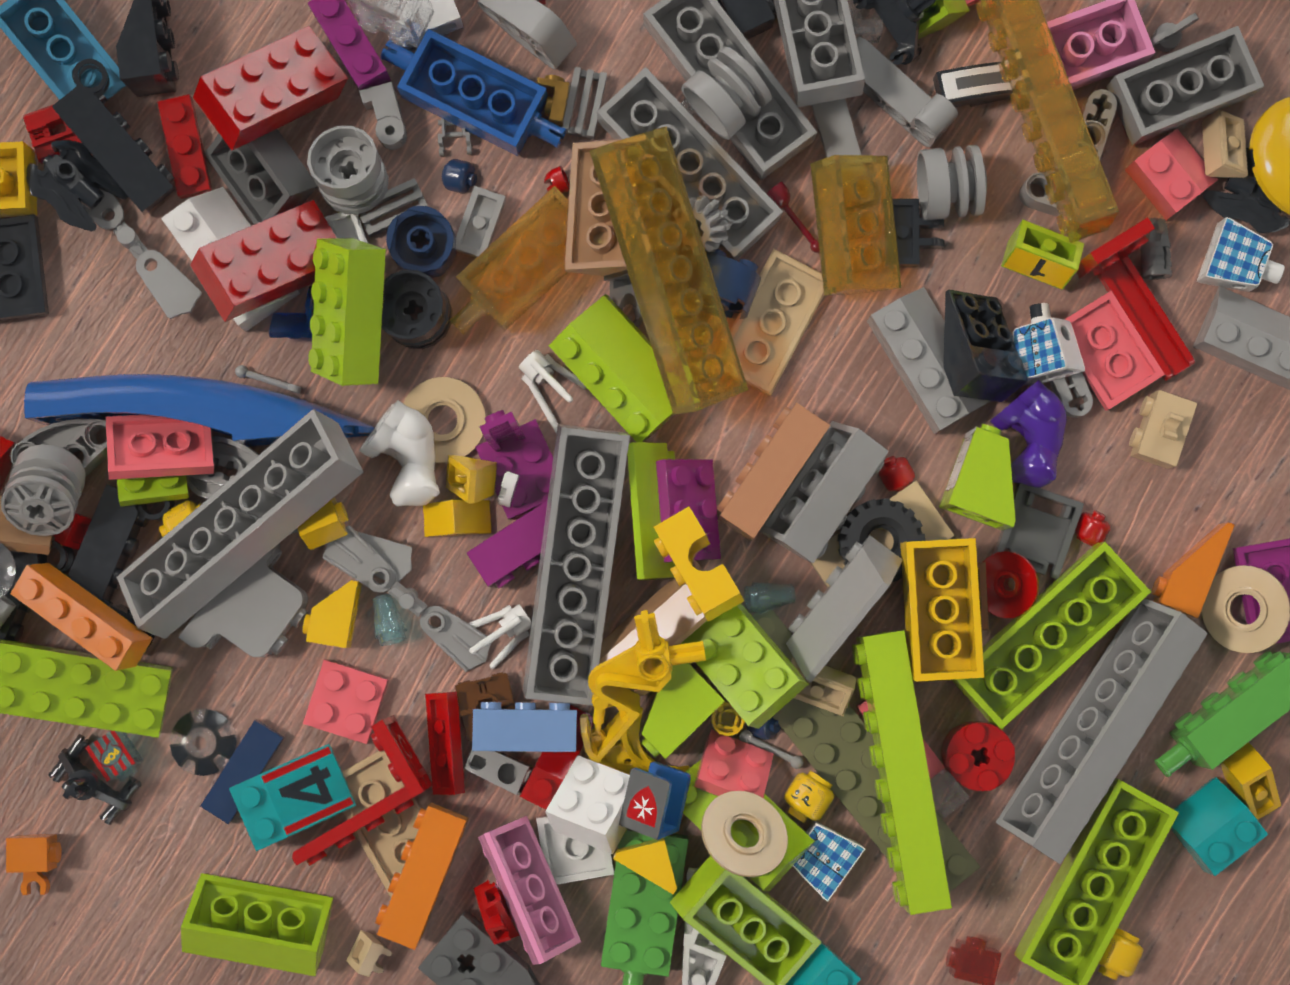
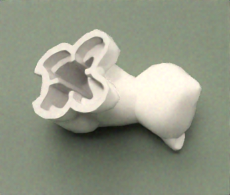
M397 400L384 413L372 433L361 446L359 452L371 458L384 453L398 460L402 468L390 492L393 504L396 506H423L431 502L440 493L434 473L436 459L434 433L431 424L424 415Z

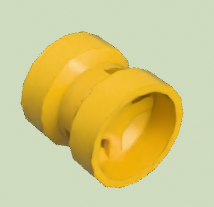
M728 701L721 704L711 714V723L714 729L724 736H733L739 733L745 723Z

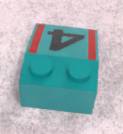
M330 743L229 788L256 851L356 806Z

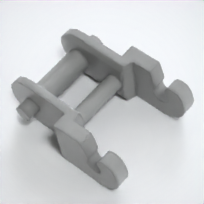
M441 117V120H438V125H442V134H438L439 156H444L443 140L447 139V137L461 136L466 138L467 155H472L470 132H466L464 128H462V132H447L446 126L454 124Z

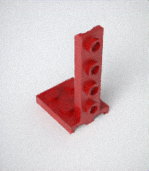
M1147 217L1084 257L1080 261L1076 274L1080 279L1092 271L1095 276H1098L1107 292L1112 291L1165 375L1162 378L1164 381H1167L1193 365L1195 360L1128 257V255L1149 241L1146 235L1155 229Z
M394 715L372 725L371 728L374 733L371 734V738L380 752H386L391 761L388 764V768L397 782L402 780L404 787L295 850L292 854V859L296 866L304 861L309 866L327 856L324 849L333 844H336L338 849L356 839L353 832L364 826L367 832L385 822L382 815L394 809L396 814L403 812L414 805L412 798L432 786L429 775Z

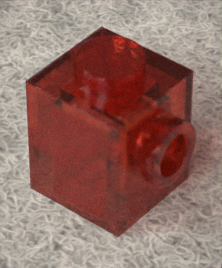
M967 936L966 941L956 939L955 947H949L946 967H950L949 973L954 978L981 985H995L1001 953L996 948L986 946V940Z

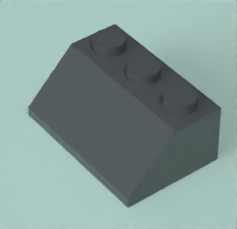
M278 129L233 151L221 135L218 134L204 153L254 225L304 204L318 187Z

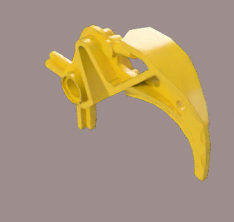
M643 610L641 615L634 617L639 639L636 644L611 659L600 663L591 670L588 676V686L593 693L591 702L594 706V729L591 730L588 714L580 716L582 740L585 752L594 762L629 775L633 768H639L648 772L650 763L655 760L647 755L639 738L640 722L643 714V708L640 707V695L627 688L660 692L672 678L671 671H673V665L706 661L703 641L669 646V642L659 636L655 614H648V610ZM611 706L617 707L619 712L602 730L601 725L604 723L605 709ZM670 766L683 772L690 768L689 766Z

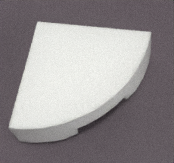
M511 472L504 474L501 484L502 488L497 499L499 505L510 508L519 475Z

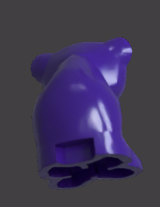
M1038 380L990 420L996 428L1000 430L1013 428L1024 437L1027 447L1011 463L1012 482L1022 483L1034 488L1047 486L1056 479L1057 460L1063 445L1067 423L1063 402Z

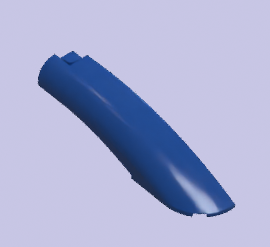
M118 374L34 381L27 384L24 397L25 418L43 425H51L73 419L106 420V416L150 415L210 427L213 431L232 436L234 442L243 444L246 447L272 445L313 409L338 422L346 438L369 436L375 428L329 408L278 392L228 381L179 375Z

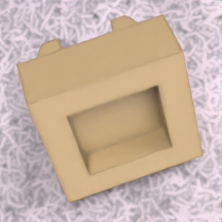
M361 930L346 961L358 974L369 977L372 971L383 973L384 968L377 963V960L381 954L390 957L392 952L373 934Z

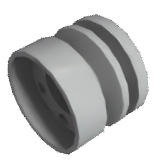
M724 46L717 54L718 59L711 58L707 63L712 77L698 70L682 85L681 90L699 117L715 133L729 140L746 123L740 109L749 115L755 116L760 110L759 106L765 107L771 101L772 96L756 69L736 51Z
M336 126L324 131L314 140L308 151L307 164L324 200L334 210L344 214H360L371 210L382 201L388 190L389 176L373 139L364 130L354 126Z
M968 145L965 154L960 146L954 147L950 162H948L942 148L925 149L918 152L917 190L920 210L924 220L946 219L949 216L951 203H954L959 217L967 215L968 207L973 216L984 213L987 174L978 145Z
M41 444L31 446L19 453L1 498V510L6 519L17 529L31 535L49 536L59 534L67 529L75 516L78 500L85 485V469L80 460L71 452L53 445Z

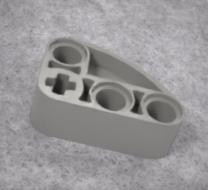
M479 0L477 2L480 8L506 33L552 69L556 70L577 46L576 40L563 21L537 0Z
M73 419L40 428L14 446L11 452V462L14 465L19 453L28 447L41 444L58 446L71 452L73 455L81 450L84 454L82 466L85 469L86 478L107 458V441L99 445L96 438L98 431L106 428V421L100 419Z

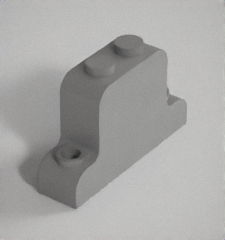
M280 543L202 607L193 616L178 638L191 647H207L211 650L223 636L252 657H266L272 653L278 655L289 640L285 637L292 626L297 628L303 622L306 614H308V611L305 610L308 604L306 592L273 567L282 554Z

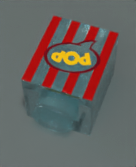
M110 731L85 747L107 782L117 778L120 783L127 780L138 772L136 766L144 761L128 735L124 732Z

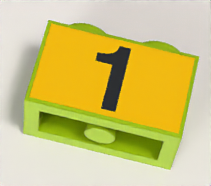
M1022 219L1008 240L1001 267L1063 290L1079 268L1085 243Z

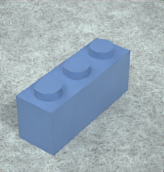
M481 702V709H473L472 751L576 752L577 710H570V703H549V709H536V703L515 702V709H501V702Z

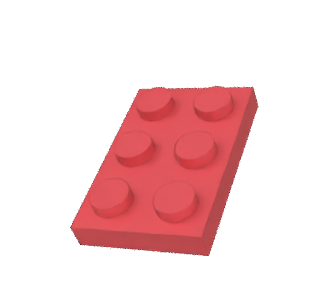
M1109 291L1064 319L1072 324L1085 366V371L1082 372L1083 376L1105 411L1165 375L1112 291Z
M150 415L106 416L109 480L214 474L210 427Z

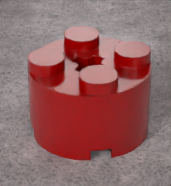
M969 721L952 728L948 732L941 746V758L948 776L956 783L975 791H991L1003 784L1010 776L1015 762V747L1000 728L981 721ZM973 750H981V754L984 756L982 761L974 763L975 758L971 755Z

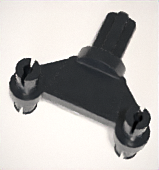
M853 0V4H858L856 6L857 9H875L898 44L896 50L891 53L890 60L895 59L892 62L895 65H907L913 62L922 52V48L917 47L919 46L920 20L924 17V10L938 0Z
M79 734L68 749L64 748L58 755L59 761L51 772L48 773V776L50 778L54 776L52 780L59 783L64 775L68 773L69 779L61 786L65 790L62 796L67 800L75 798L84 801L94 797L108 803L109 806L99 817L102 821L106 819L104 823L111 825L122 810L126 811L132 804L130 799L142 784L140 781L135 783L137 779L130 777L120 791L113 790L95 772L80 762L79 756L85 750V747L90 744V740H84L86 737Z

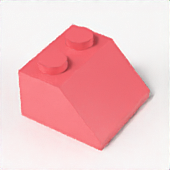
M1178 128L1152 146L1125 169L1166 221L1219 180L1217 177L1206 176L1204 160Z

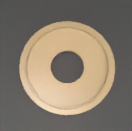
M437 377L426 380L413 388L403 402L404 405L419 411L427 420L430 412L437 406H449L456 412L457 425L452 432L445 435L433 432L435 463H447L448 455L466 457L475 449V446L480 443L483 437L479 427L486 423L484 420L486 414L483 403L477 393L460 380L449 377Z
M1235 566L1220 572L1214 577L1202 607V617L1208 632L1219 644L1232 651L1254 653L1271 647L1283 636L1290 621V601L1283 585L1269 572L1254 566ZM1239 595H1251L1258 601L1260 615L1255 622L1242 624L1232 616L1231 604Z
M730 791L716 797L704 812L701 824L704 844L711 857L725 870L743 877H758L774 870L784 858L788 844L787 830L778 811L764 798L746 791ZM741 819L751 822L758 830L759 839L757 844L749 848L738 845L731 836L733 822Z

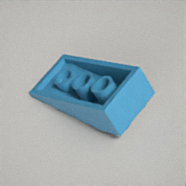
M7 0L0 6V28L59 100L76 87L73 80V70L76 64L84 59L97 60L105 67L110 78L109 89L104 94L107 100L126 86L120 80L117 64L65 0ZM88 70L82 75L81 84L89 88L96 87L102 80V74L97 70Z

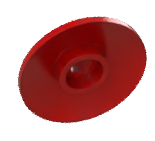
M1002 551L990 555L983 561L986 562L988 612L1000 618H1015L1034 605L1039 592V580L1036 570L1029 560L1018 553ZM1010 578H1013L1015 581L1014 590L1008 586Z

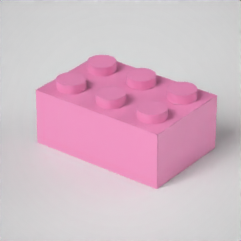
M1106 0L1040 24L1030 36L1053 97L1147 63L1155 54L1135 0Z

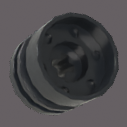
M402 270L389 275L384 280L381 327L397 343L409 349H425L434 346L446 336L452 325L453 310L449 298L430 276L418 270ZM419 307L423 312L418 313V319L414 320L410 314L415 313V308Z

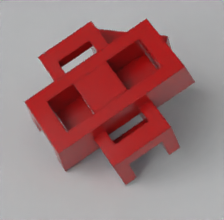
M487 880L473 888L486 932L493 944H499L520 936L510 916V911L503 894L495 882L491 883Z

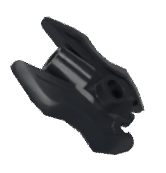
M71 140L53 141L51 147L54 152H59L60 155L56 154L53 157L48 155L43 160L45 165L43 171L39 170L38 166L33 163L27 166L26 180L31 195L46 200L56 209L60 220L90 232L95 231L97 226L82 204L93 210L105 196L100 189L123 200H126L128 196L91 155L83 143Z
M1246 148L1248 176L1245 178L1228 177L1224 189L1231 193L1205 190L1202 193L1203 198L1216 213L1224 218L1240 219L1247 222L1259 234L1277 232L1290 224L1288 217H1281L1278 214L1282 210L1265 195L1252 170L1255 167L1253 149Z

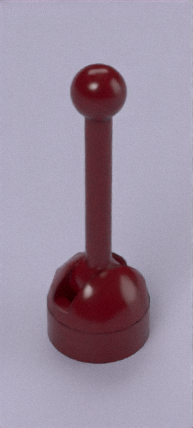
M781 181L766 194L781 210L783 209L798 227L809 241L811 251L814 253L821 252L823 243L812 236L789 207L791 194L786 185Z

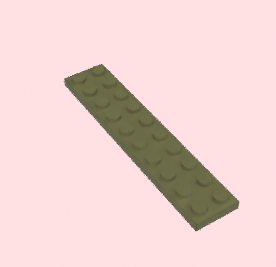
M766 604L752 617L791 662L793 655L786 643L792 633L771 607ZM793 698L773 718L779 720L778 724L816 772L833 785L831 787L833 793L887 858L886 848L891 847L890 837L888 838L887 834L883 833L880 814L886 813L885 806L881 800H878L875 789V780L880 779L878 768L872 766L869 754V746L874 745L873 735L870 732H866L864 722L849 704L844 716ZM936 812L950 893L978 870L980 865Z

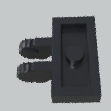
M886 199L885 267H918L920 264V249L944 248V239L937 237L919 238V228L932 230L943 228L944 219L924 220V218H919V199Z

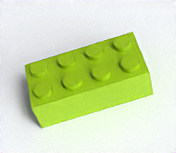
M354 238L317 239L316 249L313 253L315 282L311 289L314 300L313 316L310 320L312 349L309 351L308 361L311 372L341 386L378 384L386 249Z
M741 603L713 620L706 621L681 643L704 642L706 661L696 663L750 727L759 729L809 685L806 679Z
M711 855L670 901V904L684 921L764 985H785L821 944L818 937L802 921L767 892L763 891L755 882L748 877L739 876L725 870Z

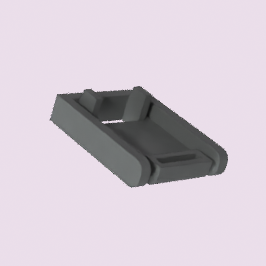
M1018 483L1014 492L1016 519L1014 527L1001 531L994 553L1002 552L1005 548L1011 552L1018 553L1029 560L1036 573L1045 575L1048 565L1051 564L1053 566L1050 571V578L1057 580L1060 576L1084 503L1041 488ZM1038 496L1063 505L1059 517L1029 507L1032 505L1034 497Z

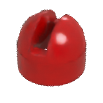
M562 166L551 169L546 174L544 184L552 183V185L547 187L548 192L559 195L570 190V182Z

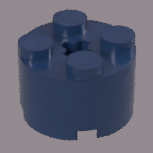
M428 206L408 208V210L397 215L388 227L386 236L387 247L391 257L401 270H418L431 278H435L446 273L454 262L457 254L455 233L448 220L436 209ZM423 237H426L429 244L419 249L416 242H421Z
M719 249L714 252L707 251L706 254L699 255L685 291V297L690 301L693 295L698 299V307L713 314L732 318L733 313H741L740 319H745L749 314L761 281V277L757 273L758 265L746 259H740L738 262L728 258L727 254Z

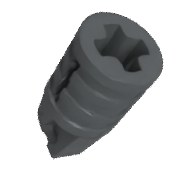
M1149 218L1155 229L1146 235L1149 241L1140 248L1142 260L1141 277L1145 280L1172 277L1171 243L1169 241L1166 220Z

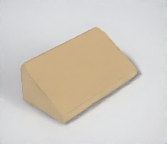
M1218 109L1202 121L1205 174L1209 177L1245 178L1248 176L1244 119Z
M792 657L791 663L804 677L794 657ZM824 666L812 682L806 679L809 685L798 693L794 699L844 716L855 690L856 677Z

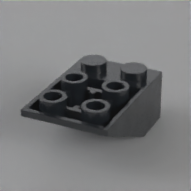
M134 0L116 45L120 80L137 97L176 92L175 81L179 80V70L177 62L175 60L172 61L171 49L175 48V38L172 29H168L167 17L171 16L169 0Z
M950 289L945 292L943 368L954 396L1003 402L1028 382L1023 362L1018 355L1012 333L1004 318L1002 306L996 297Z

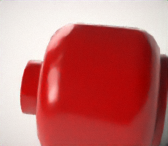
M890 456L886 458L884 466L878 472L886 489L895 492L901 491L912 484L915 478V472L905 457L895 458V456Z
M1095 510L1092 514L1088 512L1081 513L1074 532L1077 536L1076 538L1090 546L1104 542L1111 529L1110 524L1105 521L1106 516Z

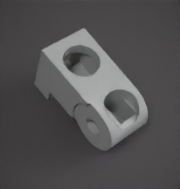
M388 82L360 90L362 103L366 110L374 108L378 122L375 128L376 136L381 145L389 150L401 148L406 143L407 131L392 83Z
M472 750L464 766L469 772L515 795L522 793L534 767L531 764L497 751Z

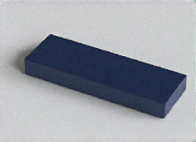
M254 720L200 807L225 823L230 824L236 816L238 809L229 788L263 773L285 737L260 721Z

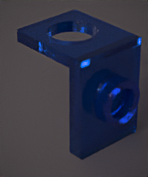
M312 286L308 288L305 302L306 313H273L269 328L270 338H312L310 330V320L314 309V300L311 294Z

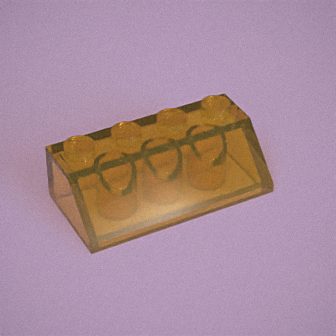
M833 155L810 163L824 296L854 295L901 288L888 156Z

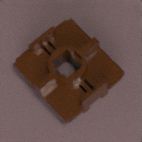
M507 673L492 674L491 677L471 682L468 680L455 685L468 741H471L473 736V709H481L480 700L492 697L493 702H501V709H515Z

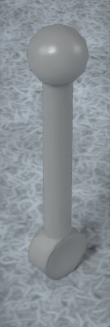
M239 365L235 369V374L239 378L249 377L300 394L302 389L299 386L249 371L244 365Z
M748 730L741 731L739 735L740 741L750 742L766 751L774 753V755L790 762L791 766L795 769H800L804 764L802 757H793L753 737L752 733Z

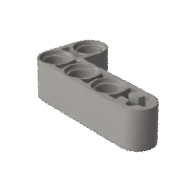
M858 37L856 41L865 77L863 92L917 141L926 147H931L954 122L958 115L957 109L948 99L940 94H936L931 98L871 43L862 37Z
M1104 89L1096 90L1086 99L1080 109L1059 177L1043 172L1033 173L1028 177L1019 192L1020 200L1025 206L1064 219L1073 217L1084 207L1117 109V100L1112 92ZM1095 103H1098L1101 105L1100 110L1103 112L1097 117L1096 121H1094L1092 119L1094 118L1097 111V106L1095 105ZM1082 133L1093 135L1095 145L1086 144L1082 140ZM1078 163L1082 165L1085 169V176L1082 177L1074 174L1071 168L1072 164ZM1030 184L1040 185L1044 190V197L1034 196L1030 191ZM1062 195H1071L1075 199V207L1065 206L1061 199Z

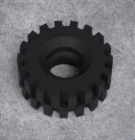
M883 498L879 500L873 499L859 505L847 515L840 534H838L837 542H839L840 548L838 551L844 560L843 564L846 565L849 562L845 556L856 541L863 544L869 534L878 528L886 529L891 533L894 540L891 551L901 558L900 543L926 541L925 534H922L921 527H923L921 521L915 518V513L911 509L905 508L904 504L899 501L894 502ZM902 562L892 582L902 578Z

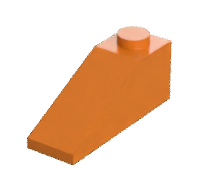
M1229 522L1218 524L1166 570L1162 577L1159 576L1151 592L1152 595H1155L1153 602L1182 612L1189 619H1198L1235 525Z

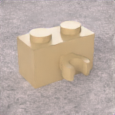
M1161 390L1152 393L1150 397L1146 396L1139 413L1143 416L1140 428L1136 427L1129 441V446L1133 447L1130 456L1166 469L1176 467L1197 403Z

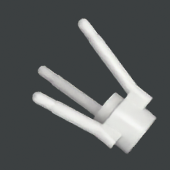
M535 350L519 365V369L525 374L521 379L529 386L557 434V420L535 382L541 385L547 381L569 403L573 401V398L551 376L554 373L552 369L579 387L585 389L586 386L576 375L555 362L549 354L544 356L539 350Z
M520 604L514 608L508 605L498 612L468 623L477 628L503 618L499 621L502 627L469 649L471 654H475L505 633L509 638L516 635L490 663L491 669H495L522 640L530 636L527 630L531 628L532 622Z

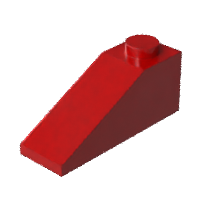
M570 705V710H577L576 752H542L520 795L521 798L545 810L548 808L584 745L581 735L580 716L588 713ZM588 714L589 721H590V725H591V729H592V727H593V725H594V723H593V716L590 715V714Z

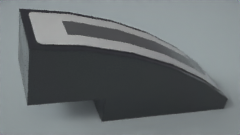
M1028 60L992 62L938 71L933 78L936 94L944 96L955 107L964 105L973 107L1029 95L1035 92Z

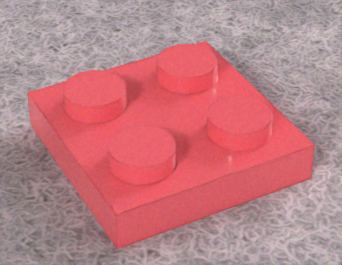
M324 659L303 724L368 744L373 731L371 726L376 722L389 679Z
M711 729L706 740L694 787L717 796L730 791H746L764 798L774 753L730 736L721 735Z

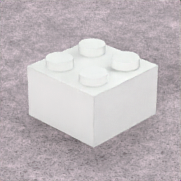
M577 755L545 811L553 831L613 854L627 829L620 826L619 821L630 775Z

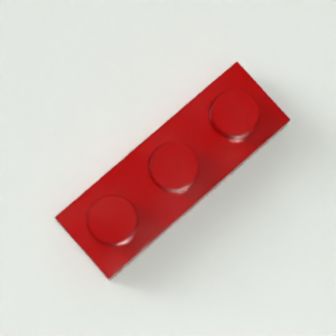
M187 94L157 101L178 197L184 199L212 191L191 95Z
M457 691L425 694L433 795L465 793Z

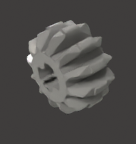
M702 195L697 199L691 197L685 201L684 206L677 209L675 214L679 219L675 220L672 226L680 230L676 239H684L686 241L685 250H690L694 247L696 254H703L706 251L714 252L719 249L720 244L727 241L729 236L725 231L730 229L732 224L724 220L729 210L720 211L718 209L720 200L710 202L707 195Z

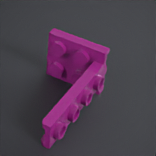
M500 410L484 418L486 423L479 427L486 442L475 446L481 460L497 462L495 481L497 496L500 494L505 473L511 472L520 476L510 508L502 505L508 520L538 507L548 500L553 456L536 419L520 426L512 411L505 414L504 410Z

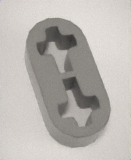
M1082 372L1067 376L1070 385H1067L1064 377L1049 381L1054 393L1063 402L1068 417L1078 418L1090 411L1093 399ZM1071 388L1076 398L1082 397L1084 403L1080 405L1081 411H1078L1076 407L1070 408L1068 404L1073 399L1070 392Z

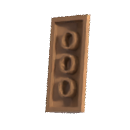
M636 138L572 143L565 256L566 272L606 276L632 268L638 140Z
M693 560V567L703 571L699 563ZM673 577L602 641L599 664L636 644L639 639L634 617L641 615L643 610H648V614H655L659 636L668 641L669 646L681 644L707 619L703 613L696 616L687 600V597L692 595L688 586L684 584L680 587Z

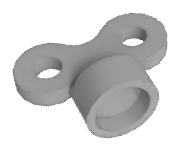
M1194 13L1178 24L1167 22L1160 25L1154 32L1152 39H1150L1153 47L1162 52L1173 50L1182 39L1181 31L1195 23L1199 19L1198 15Z

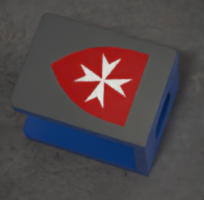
M657 761L650 763L648 772L639 768L631 769L619 825L656 840L678 832L691 775Z

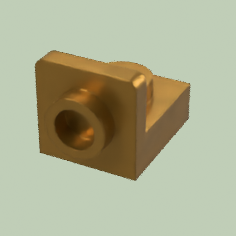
M546 75L545 78L537 77L536 83L547 88V94L554 95L553 97H547L545 116L550 117V122L562 127L564 125L570 83L564 82V78L556 75Z

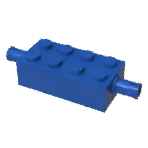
M427 29L415 53L395 44L391 40L385 44L388 49L383 48L381 59L405 70L397 86L401 98L440 118H444L460 128H464L466 131L516 156H519L528 137L532 135L554 145L556 148L561 144L560 139H564L567 131L566 128H562L541 117V112L546 105L548 97L547 88L430 29Z

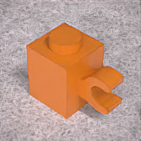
M57 834L15 835L6 838V873L23 872V881L20 886L22 895L31 894V883L33 881L40 885V895L47 894L50 890V882L42 872H48L57 868V863L61 860L62 847L60 842H57Z

